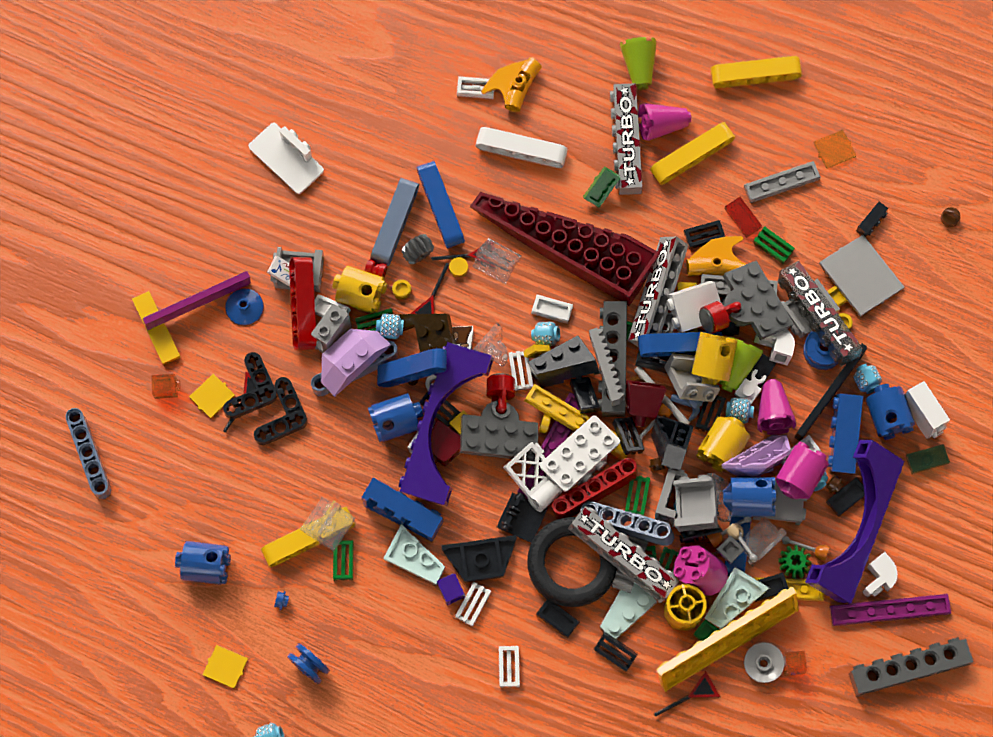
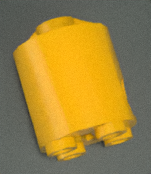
M346 266L342 275L337 274L335 276L332 288L337 290L336 302L373 313L374 311H379L381 301L379 300L381 294H385L388 284L385 283L384 277ZM372 289V293L368 296H365L366 292Z
M700 332L691 374L701 376V384L717 385L721 380L729 381L738 339Z
M717 417L698 448L696 457L704 462H710L713 464V469L722 472L725 470L722 468V464L743 451L750 439V434L746 431L743 422L734 417Z
M682 584L675 587L669 593L664 606V616L672 628L690 630L701 622L706 610V599L703 592L695 586Z

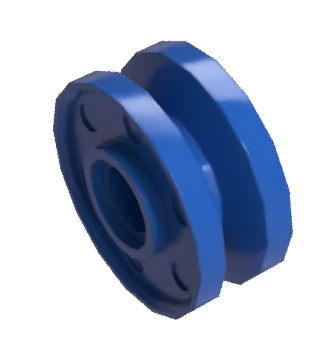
M830 327L814 329L808 334L803 346L805 360L818 370L834 368L840 363L843 356L840 350L844 346H840L836 340L831 341L832 333L828 330ZM820 346H826L828 351H822Z
M298 643L296 648L301 655L297 657L289 653L287 658L302 673L316 684H319L321 679L317 672L321 671L324 674H328L330 669L311 651Z

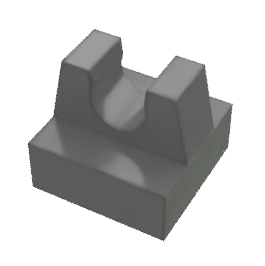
M730 535L716 551L731 564L745 549Z

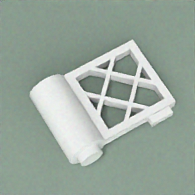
M531 442L503 468L525 493L533 508L542 512L563 490L548 475L538 476L539 465L545 459L542 454L544 450L538 443L534 444ZM530 449L535 454V462L526 461V452ZM514 463H522L521 474H516L511 469ZM526 464L535 465L534 475H525ZM525 478H534V487L531 490L525 486Z

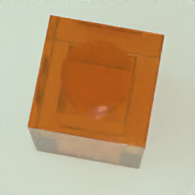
M175 374L151 375L152 395L155 399L178 397V391H181V382L177 380Z
M805 651L785 652L783 654L784 676L806 673Z

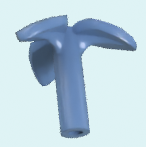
M672 394L670 399L673 402L692 408L693 412L688 419L689 422L696 418L700 412L699 407H702L703 401L680 399L676 394Z

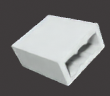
M712 281L667 294L668 300H666L667 307L673 314V327L679 332H685L702 326L699 319L700 308L715 301L720 302L716 284Z
M925 381L909 389L905 396L914 421L926 439L930 437L937 438L947 428L946 425L950 421L949 417Z

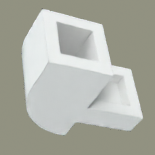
M787 329L762 340H759L756 334L754 343L772 348L770 361L788 366L793 355L795 341Z
M886 552L868 565V570L876 580L862 592L867 598L870 595L875 597L883 590L882 586L888 592L895 584L897 568Z

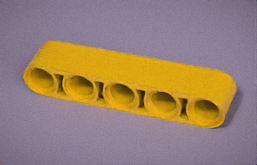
M798 56L718 64L710 68L712 83L715 88L794 80L802 77Z
M722 122L655 163L650 168V171L660 185H663L729 145L736 137L726 123Z
M343 507L261 548V552L268 566L274 567L348 531L356 524L348 508Z

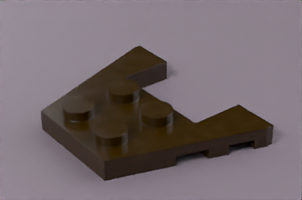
M396 314L400 316L401 320H404L403 332L415 327L420 353L430 349H442L443 346L446 347L447 342L456 345L449 314ZM419 379L410 381L408 384L414 386L418 383Z

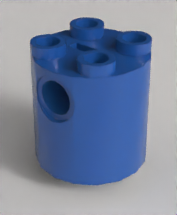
M889 384L875 387V393L868 396L865 401L877 435L883 437L884 440L894 438L897 433L902 432L906 434L913 431L915 421L903 388L901 386L890 388ZM897 418L896 422L890 423L891 419Z
M408 393L373 404L368 408L373 424H376L373 426L379 442H385L417 431V418L424 416L420 403L412 404Z
M775 477L731 478V483L723 489V505L731 512V517H775L776 507L772 505L776 502V490H772L775 489Z
M186 541L183 551L177 552L175 557V568H180L181 580L219 585L226 584L228 573L225 572L226 566H230L231 562L229 547L219 544Z

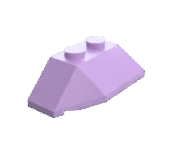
M349 329L322 354L321 383L335 397L383 354L391 344L378 331Z
M771 435L723 463L722 468L737 477H761L764 473L772 472L773 468L781 464L791 453L787 435Z

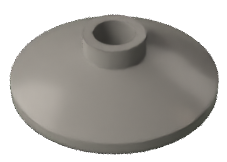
M758 643L747 651L744 658V667L747 674L753 680L768 683L776 680L781 675L784 669V657L776 646L770 643ZM762 660L767 661L768 665L766 667L760 665Z

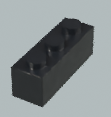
M879 201L860 223L856 231L864 235L865 238L867 235L870 236L874 231L873 228L875 226L878 227L881 223L880 220L887 216L888 207Z

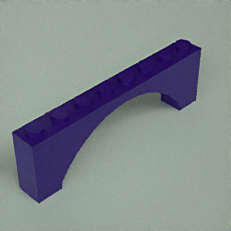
M447 342L446 347L443 346L442 348L447 351V370L434 375L436 376L435 383L430 385L428 392L430 398L428 402H425L422 411L425 413L423 420H420L417 425V432L419 433L417 439H413L411 444V450H413L411 458H407L405 463V469L407 470L405 476H402L399 482L400 492L443 506L448 505L453 488L445 483L433 458L431 434L435 417L444 401L457 388L477 377L489 376L494 360L492 355Z
M859 440L853 456L861 471L865 495L864 512L860 528L852 543L840 556L823 565L812 564L805 581L808 585L840 603H852L904 464V460L873 440Z

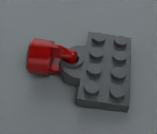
M757 260L724 273L723 278L731 291L727 294L723 304L715 301L701 307L699 311L701 325L710 334L728 328L729 322L732 321L736 326L742 327L751 324L759 340H762L794 325Z
M504 373L490 375L486 381V396L491 399V403L487 404L481 416L465 414L461 416L460 453L513 459L529 443H538V423L519 421L517 411L512 405L507 403V400L515 397V378ZM531 449L526 452V461H535V454Z

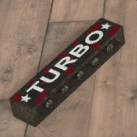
M797 261L780 270L779 286L781 289L786 290L789 300L796 304L800 315L807 319L810 329L818 334L821 344L828 348L832 359L835 362L837 361L842 367L860 357L862 352L861 344L802 264Z

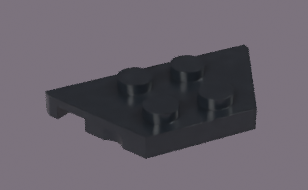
M516 535L441 545V548L464 583L503 578L517 538Z

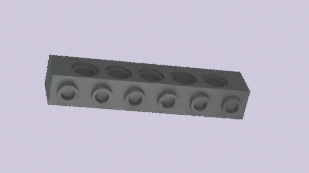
M604 301V308H600V319H603V326H600L599 329H603V336H605L606 343L608 344L610 356L618 358L612 364L615 366L619 386L622 387V393H624V400L619 405L612 406L610 399L607 397L608 393L602 378V381H599L598 390L602 392V399H598L599 411H602V417H626L627 301ZM612 319L618 321V323L614 326L608 324V322ZM610 338L618 339L615 344L608 342Z
M957 637L948 640V644L945 645L935 643L929 645L927 650L922 651L921 648L911 650L909 655L903 656L902 653L891 656V660L884 661L882 658L872 661L870 666L865 667L864 664L854 666L853 670L849 673V677L857 697L964 667L974 661L967 640H960ZM947 650L952 653V660L945 658L944 651ZM925 656L932 657L934 664L928 665L925 662ZM906 661L913 662L915 669L912 671L907 669ZM888 666H891L895 669V676H891L887 673ZM868 672H874L877 680H869Z

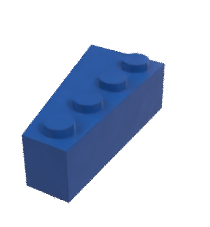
M839 393L834 397V417L831 419L833 431L829 439L831 455H828L827 458L830 471L855 474L857 461L853 456L859 442L863 396Z
M374 477L361 497L364 507L399 525L402 524L406 529L433 542L443 524L441 513L434 509L430 511L421 502L413 501L402 492L394 490Z

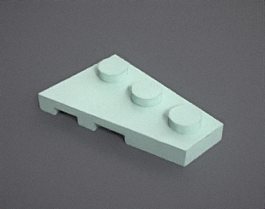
M401 524L383 559L437 585V581L443 574L445 566Z
M735 567L705 619L723 629L770 588Z
M634 582L631 593L619 591L600 628L603 632H607L617 639L654 606L657 601Z

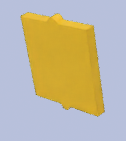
M212 374L189 398L198 405L199 410L202 409L212 418L224 407L227 401L235 397V394L227 387L225 382L222 383Z
M216 645L211 658H208V664L203 676L235 689L240 676H243V669L248 658Z

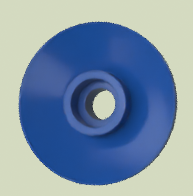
M239 289L233 292L226 301L228 317L239 325L252 324L263 313L264 305L262 298L251 289ZM242 302L247 303L246 307H241L240 305Z

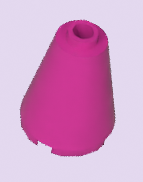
M648 103L641 104L638 110V118H641L642 123L638 124L640 134L644 140H652L688 127L691 122V113L686 108Z
M770 379L762 387L757 429L761 433L762 430L767 431L768 435L785 434L789 432V428L792 426L793 429L796 427V419L782 383L776 379Z

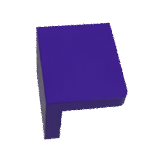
M453 573L437 581L447 606L465 598L456 574Z

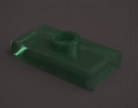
M944 444L906 455L912 474L950 463Z

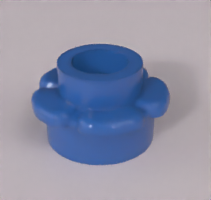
M278 591L274 607L280 608V610L283 607H287L289 596L286 595V591L284 593Z

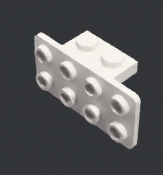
M271 123L248 145L249 149L296 194H301L324 172L323 167L312 158L311 147L305 141L301 142L294 130H288L285 126L281 129L276 123Z
M592 416L540 463V468L564 492H567L575 484L579 486L593 477L592 474L596 470H602L607 464V455L619 445L620 439L597 416Z

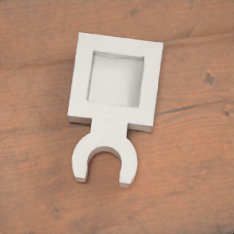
M758 370L752 372L751 381L745 378L734 393L738 398L749 399L750 404H752L761 391L758 385L763 384L766 379L765 375L762 379H756L755 375Z

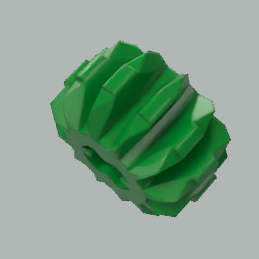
M795 545L793 550L788 546L786 548L787 552L782 551L780 553L783 558H779L778 563L783 565L779 569L787 570L784 574L786 577L789 573H792V579H795L797 574L802 578L804 576L803 572L808 573L810 571L807 566H811L812 561L807 559L811 555L803 554L806 550L804 547L801 551H798V545ZM794 559L798 560L796 565L792 564Z

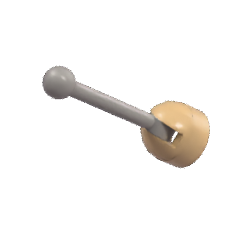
M739 523L731 524L726 530L728 536L731 535L735 540H739L749 554L750 561L756 562L758 559L757 555L751 552L742 539L744 535L743 528Z

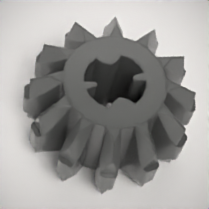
M420 234L402 247V254L409 264H416L433 252L434 245L426 234Z

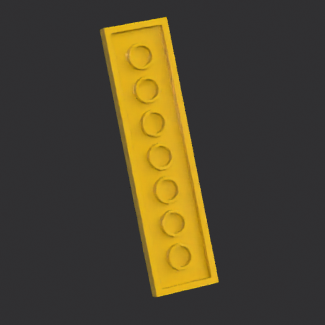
M793 587L788 590H782L773 599L764 601L760 607L755 610H749L740 619L731 621L727 627L713 632L709 638L696 642L687 651L680 652L676 658L663 662L657 668V673L664 691L666 692L799 611L797 592Z

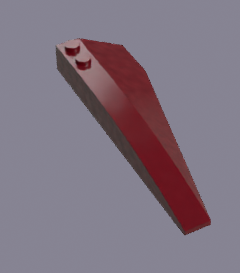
M480 192L470 205V208L526 246L617 300L627 301L628 306L631 305L640 292L660 255L656 250L627 234L614 233L606 228L600 229L594 227L593 224H583L577 222L576 219L548 211L547 213L542 212L538 208L525 207L518 202H508L503 198Z

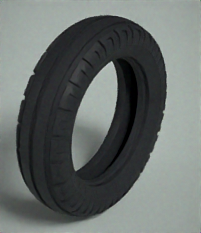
M576 517L561 518L543 527L534 537L527 557L529 576L538 592L549 601L565 607L585 606L601 598L612 586L617 572V568L599 554L600 570L595 579L586 586L565 588L550 578L545 568L546 552L556 540L565 536H576L568 529Z

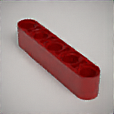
M291 257L289 261L293 348L294 350H315L317 339L311 335L316 327L313 261L310 257Z
M631 458L623 459L557 498L552 504L555 517L557 519L572 517L581 512V507L584 503L589 501L598 502L630 483L631 480H635L638 475L636 462ZM628 467L633 468L631 472L624 471ZM610 477L616 478L614 482L607 481ZM593 487L600 488V490L597 492L591 491ZM576 497L583 498L580 502L574 501ZM559 507H566V510L563 512L557 511Z

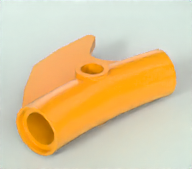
M529 57L528 60L499 68L485 84L481 93L484 95L490 91L499 90L505 101L504 107L509 111L519 112L525 95L534 78L542 69V66L536 59Z
M728 236L710 240L691 258L686 260L688 276L702 274L723 276L726 272L746 265V263L741 262L732 253V247L741 242L743 237Z

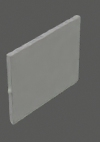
M864 235L843 248H839L838 251L819 262V265L860 317L904 289L903 284Z

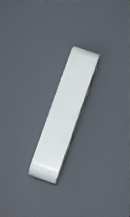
M488 127L480 128L475 144L478 149L555 168H562L564 166L568 148L561 144Z

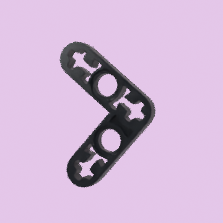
M256 352L248 353L244 359L245 367L255 390L233 398L224 404V414L229 419H236L270 405L277 398L276 389L262 358ZM251 358L257 360L256 365L258 369L255 370L253 364L250 363ZM258 374H264L266 379L260 383L255 380V377ZM266 391L272 393L271 398L265 396ZM257 394H259V396H260V398H261V401H262V402H260V403H259ZM247 398H254L256 402L253 406L245 405V400ZM239 402H242L243 410L239 407ZM230 406H233V408H236V409H235V413H232L231 411H229V410H230V409H229Z
M286 377L278 378L274 385L286 415L256 428L254 438L260 445H267L297 432L307 425L306 414L291 381ZM283 382L287 385L286 388L289 393L286 396L283 389L280 388ZM288 399L296 400L295 407L288 408L286 401ZM299 416V418L304 419L301 420V424L294 422L296 421L295 417ZM286 420H290V423H292L291 425L293 428L290 429L289 424ZM279 423L286 425V429L282 433L275 430L276 425ZM270 427H272V431H273V433L275 434V436H272V434L269 433V432H270V430H269ZM262 431L264 434H267L265 440L258 438Z

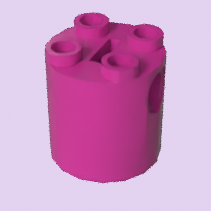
M799 442L798 445L794 446L775 479L781 492L793 500L809 499L829 466L828 461L825 460L827 456L820 451L815 453L803 442Z
M699 546L683 547L680 549L673 573L681 582L697 587L705 596L714 595L725 586L728 570L722 560Z

